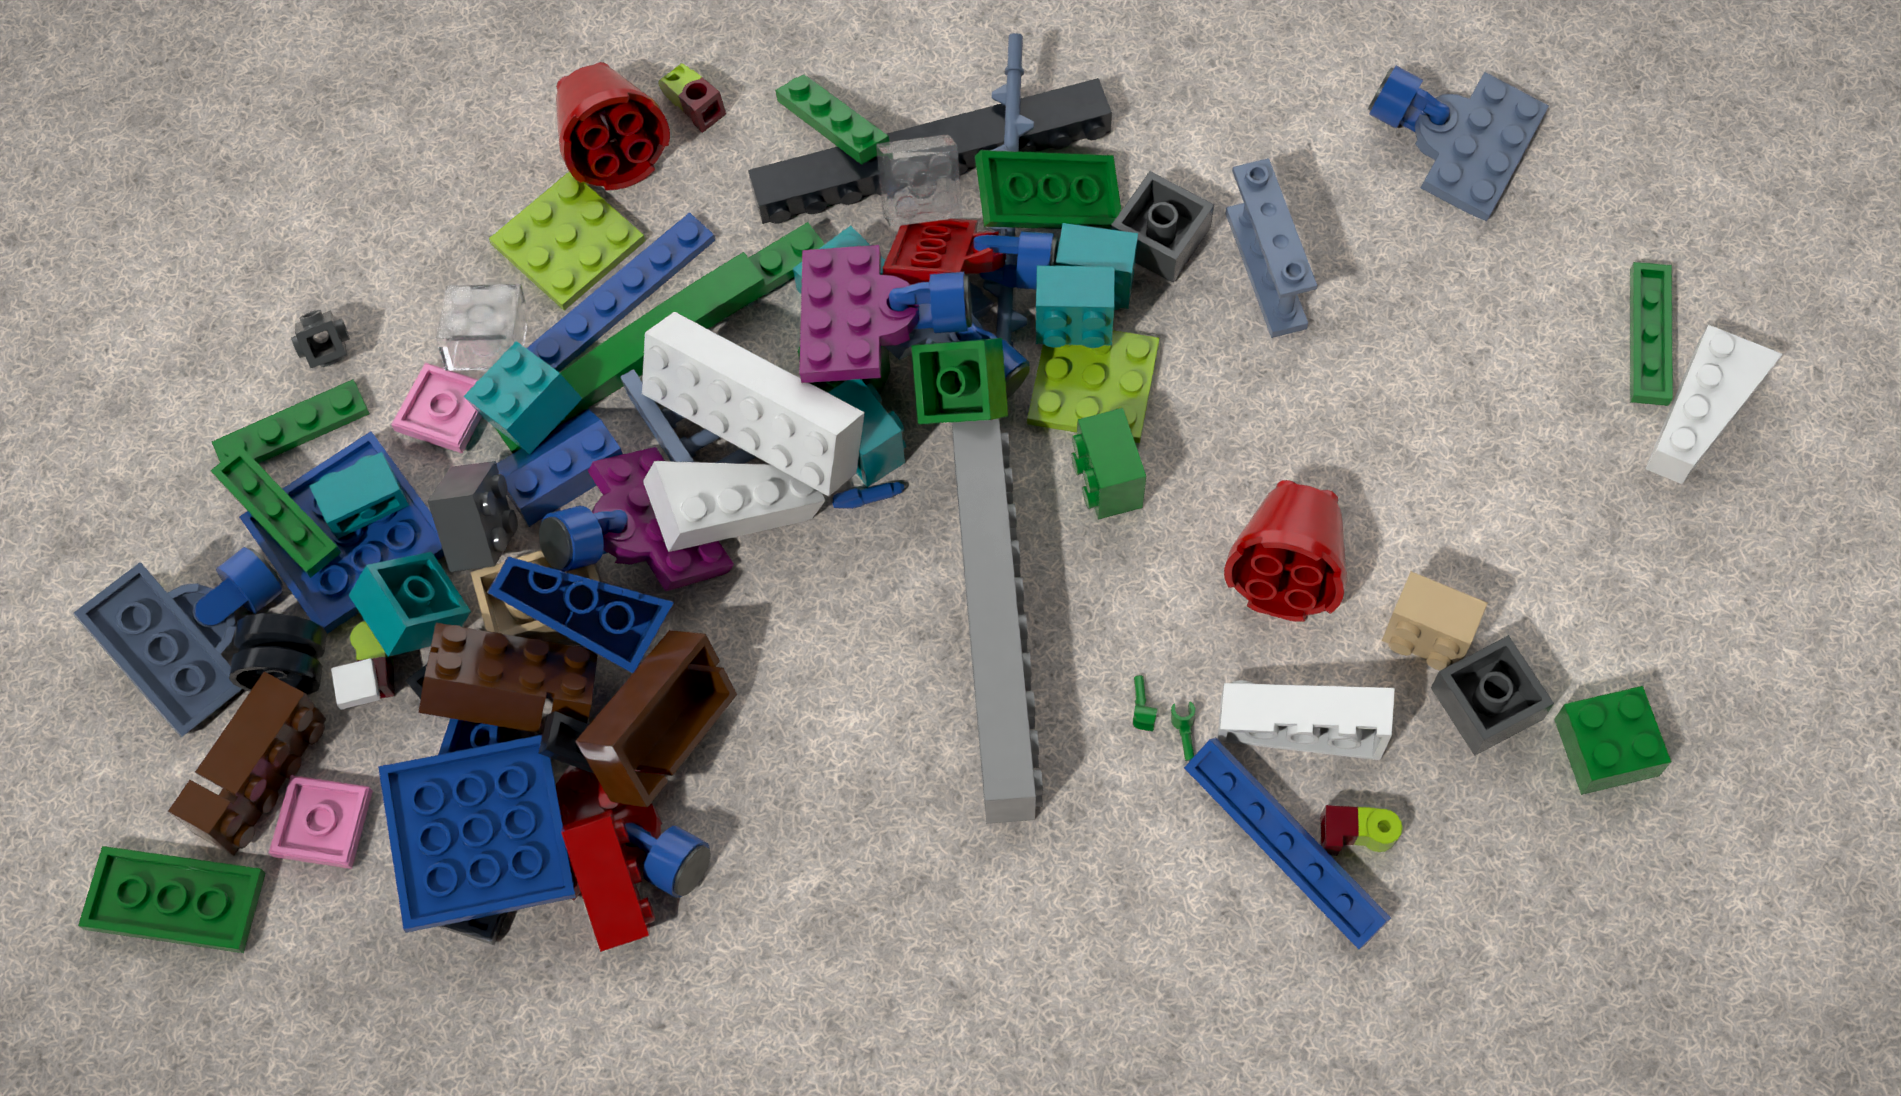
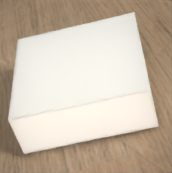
M371 658L331 668L336 702L340 710L381 700L375 663Z

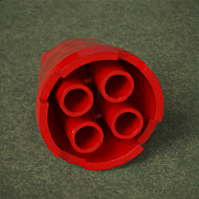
M604 62L579 68L570 75L562 77L557 82L556 111L560 153L568 171L578 182L603 186L606 191L619 190L642 181L655 170L654 164L661 156L665 146H669L670 128L659 105L651 97Z
M1290 480L1278 482L1276 488L1268 493L1231 547L1224 567V578L1228 588L1234 587L1248 600L1247 607L1259 613L1294 622H1303L1306 620L1307 615L1318 614L1324 611L1331 614L1339 607L1346 589L1347 571L1342 512L1338 505V496L1330 490H1319L1311 486L1296 484Z

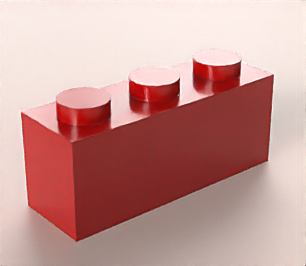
M609 810L563 825L561 833L600 952L648 937L650 934L649 923L655 921V916L649 898L641 899L636 885L642 882V876L636 858L628 860L623 844L630 841L623 819L615 820L613 811Z

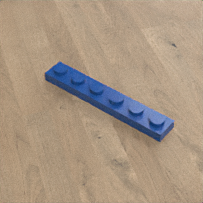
M689 212L529 345L527 349L560 372L715 241L714 234Z
M1216 737L1209 739L1184 767L1358 950L1364 947L1391 919L1372 897Z

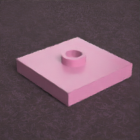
M425 363L391 424L394 431L463 453L482 418V415L463 397L478 380Z
M291 775L269 854L276 858L352 869L373 790L368 786Z

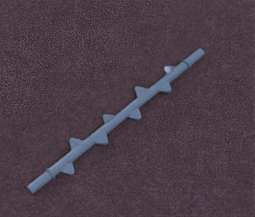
M1018 33L1008 36V61L1005 68L1007 84L992 91V99L1005 105L1006 110L1004 145L991 151L1019 152V137L1034 129V121L1020 115L1021 76L1024 75V69L1022 68L1023 36ZM988 227L994 231H999L1000 236L1015 237L1016 228ZM1006 253L1005 264L1017 265L1018 254ZM985 280L983 288L998 297L996 337L1006 340L1013 347L1014 343L1011 341V333L1027 325V318L1012 309V287L1004 286L992 280Z

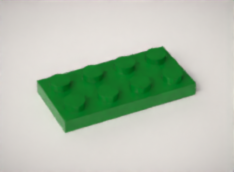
M981 150L975 155L984 227L1062 229V224L1066 223L1111 230L1112 223L1122 211L1114 155Z
M102 846L78 926L83 930L244 953L266 873L260 868Z

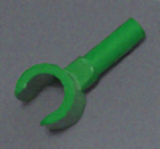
M1137 675L1134 677L1136 700L1133 726L1136 729L1153 732L1158 708L1145 706L1144 676Z
M1189 702V715L1181 717L1176 713L1174 703L1171 707V723L1176 729H1179L1185 761H1190L1194 757L1191 727L1195 721V706L1192 702Z

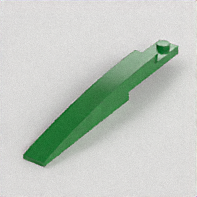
M807 222L750 257L745 252H742L620 330L560 373L582 399L556 427L624 387L621 380L622 375L634 369L638 377L642 376L645 332L673 312L709 329L793 278V268L802 262V250L819 249L825 243ZM496 429L512 454L521 449V447Z

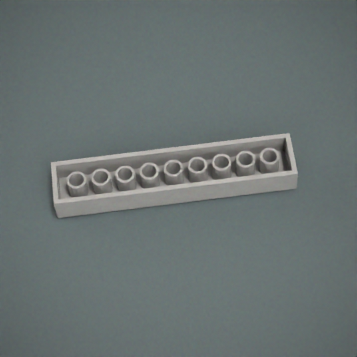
M999 418L982 421L952 422L986 824L1035 820V807H1043V782L1041 770H1033V768H1039L1037 730L1029 731V729H1035L1034 692L1031 691L1030 652H1028L1027 619L1026 614L1024 615L1023 579L1020 577V548L1016 535L1017 519L1015 504H1013L1012 468H1010L1008 432L1000 433Z

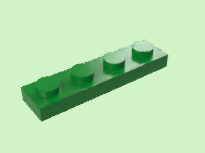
M805 74L793 78L787 84L775 90L777 101L860 164L891 148L889 136Z
M1633 262L1630 268V403L1669 406L1673 399L1672 265Z
M352 379L212 441V445L220 462L242 446L259 464L363 418L370 413L356 382Z
M242 446L210 470L215 478L310 578L341 553L337 545Z

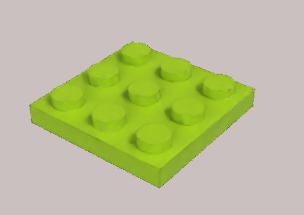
M570 172L566 173L489 238L491 245L564 311L646 241L643 233L585 182H578Z
M1113 330L1112 345H1103L1098 348H1088L1083 345L1048 347L1043 344L1027 416V424L1077 433L1078 419L1123 408L1135 443H1140L1160 338Z

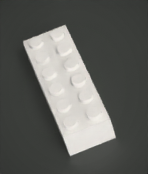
M673 312L645 332L643 395L827 496L834 493L856 474L864 420L863 411L810 383H801L799 377L676 312Z

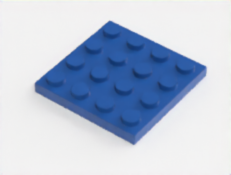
M372 431L282 488L341 551L337 557L310 578L248 511L239 516L310 620L321 625L327 634L359 613L349 594L366 565L432 552L437 560L445 556L430 510ZM382 452L390 464L409 506L337 539L327 525L309 485L318 482L328 473L339 472L354 465L362 457Z
M542 735L378 766L405 933L576 898L568 852L561 833L563 824L551 758L538 753Z

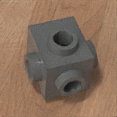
M314 310L299 318L301 322L295 324L296 336L291 337V340L299 358L306 357L310 368L319 365L321 367L330 366L339 362L342 356L347 355L345 341L350 340V336L342 318L335 321L331 310L322 313L321 310ZM323 331L328 333L327 337L322 340L314 337V335Z

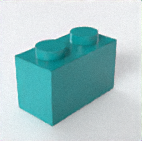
M382 452L362 457L354 465L339 472L328 473L318 482L309 485L327 525L337 539L409 506L399 482Z

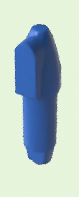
M889 482L862 490L855 488L835 494L832 503L834 508L854 509L901 494L905 486L900 482Z

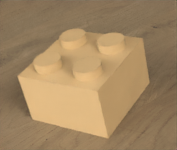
M1410 571L1381 641L1388 643L1389 648L1398 654L1409 656L1412 653L1426 659L1430 667L1440 671L1464 659L1488 603Z

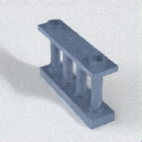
M1267 158L1234 166L1232 172L1244 203L1226 207L1225 214L1271 338L1306 330L1308 321L1298 294L1316 290L1318 285L1270 159Z
M634 369L621 376L626 394L671 462H694L692 458L696 456V451L720 438L709 430L703 429L688 439L685 436L679 439L673 429L677 427L676 423L685 417L670 409L668 410L666 407L660 410L654 400L643 395L642 381ZM740 448L716 463L745 464L756 458V456Z

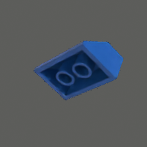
M586 409L553 429L531 454H528L521 448L496 464L499 474H502L506 479L508 497L528 527L543 519L548 513L556 511L597 486L588 473L593 461L622 455L623 453L602 420L589 409Z

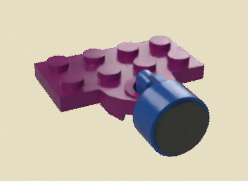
M879 245L802 250L799 365L801 383L881 378V346L898 345L910 340L909 334L913 329L933 328L936 334L968 331L969 327H972L969 276H965L964 272L930 274V282H922L910 286L907 281L898 277L881 275V252Z
M656 447L593 461L588 473L603 494L591 511L585 506H576L548 513L543 518L539 529V542L542 553L547 562L556 570L567 572L593 565L601 559L603 554L609 553L616 557L615 563L632 565L646 561L666 592L725 575L730 572L734 565L719 541L668 552L643 483L654 461H665Z

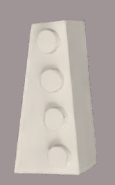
M1708 325L1695 347L1645 469L1683 484L1769 376L1781 358L1782 353Z
M654 461L643 480L668 552L804 522L812 519L825 502L823 493L778 468L767 464Z
M1244 680L1224 683L1217 739L1220 742L1380 760L1392 736L1395 688L1254 684Z

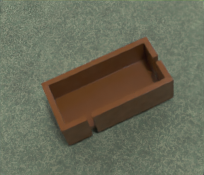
M436 623L418 713L539 733L545 699L552 698L554 700L551 713L556 711L587 723L592 704L598 654L580 646H570L539 639L465 628L458 625Z
M669 630L576 740L577 745L611 802L648 808L668 782L666 776L660 774H675L738 695L724 668L716 667L720 660L706 634Z
M264 672L195 771L197 775L221 787L222 790L219 795L189 780L168 812L192 833L234 856L239 848L243 849L251 842L255 834V824L263 813L266 814L273 809L279 797L278 790L286 778L290 779L291 775L295 776L302 763L301 756L309 744L313 745L321 738L325 729L324 722L326 718L318 708L314 707L315 705L304 692Z

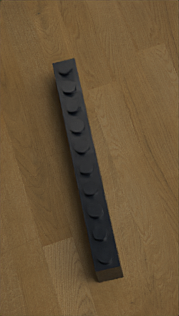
M1099 78L1021 98L1020 115L1034 121V129L1019 137V152H1037L1048 148L1059 150L1069 146L1071 142L1082 139L1097 140L1106 133L1111 132L1112 112ZM997 104L887 133L891 148L863 164L857 162L839 147H833L750 169L748 173L751 188L762 224L769 222L774 224L783 223L789 220L791 216L803 213L818 214L825 210L826 207L840 203L852 205L863 197L874 194L880 196L889 195L897 188L908 185L923 186L932 179L946 175L949 177L960 176L967 170L976 168L975 155L979 151H991L1004 145L1006 106Z

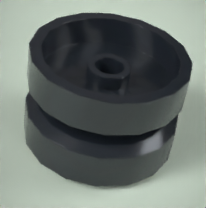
M260 613L245 616L237 622L234 646L239 652L233 654L229 680L235 686L251 691L261 675L266 672L304 692L306 695H310L318 691L321 684L323 666L317 659L323 657L325 652L327 632L321 625L311 620L292 615Z

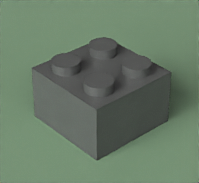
M1149 171L1112 223L1111 230L1138 233L1136 263L1174 282L1211 229L1214 204Z
M496 461L451 467L428 499V505L450 572L495 566L518 529L516 513L513 509L510 510L506 497V479L502 474H499Z
M1509 635L1440 670L1431 686L1432 691L1474 756L1544 720L1554 704Z

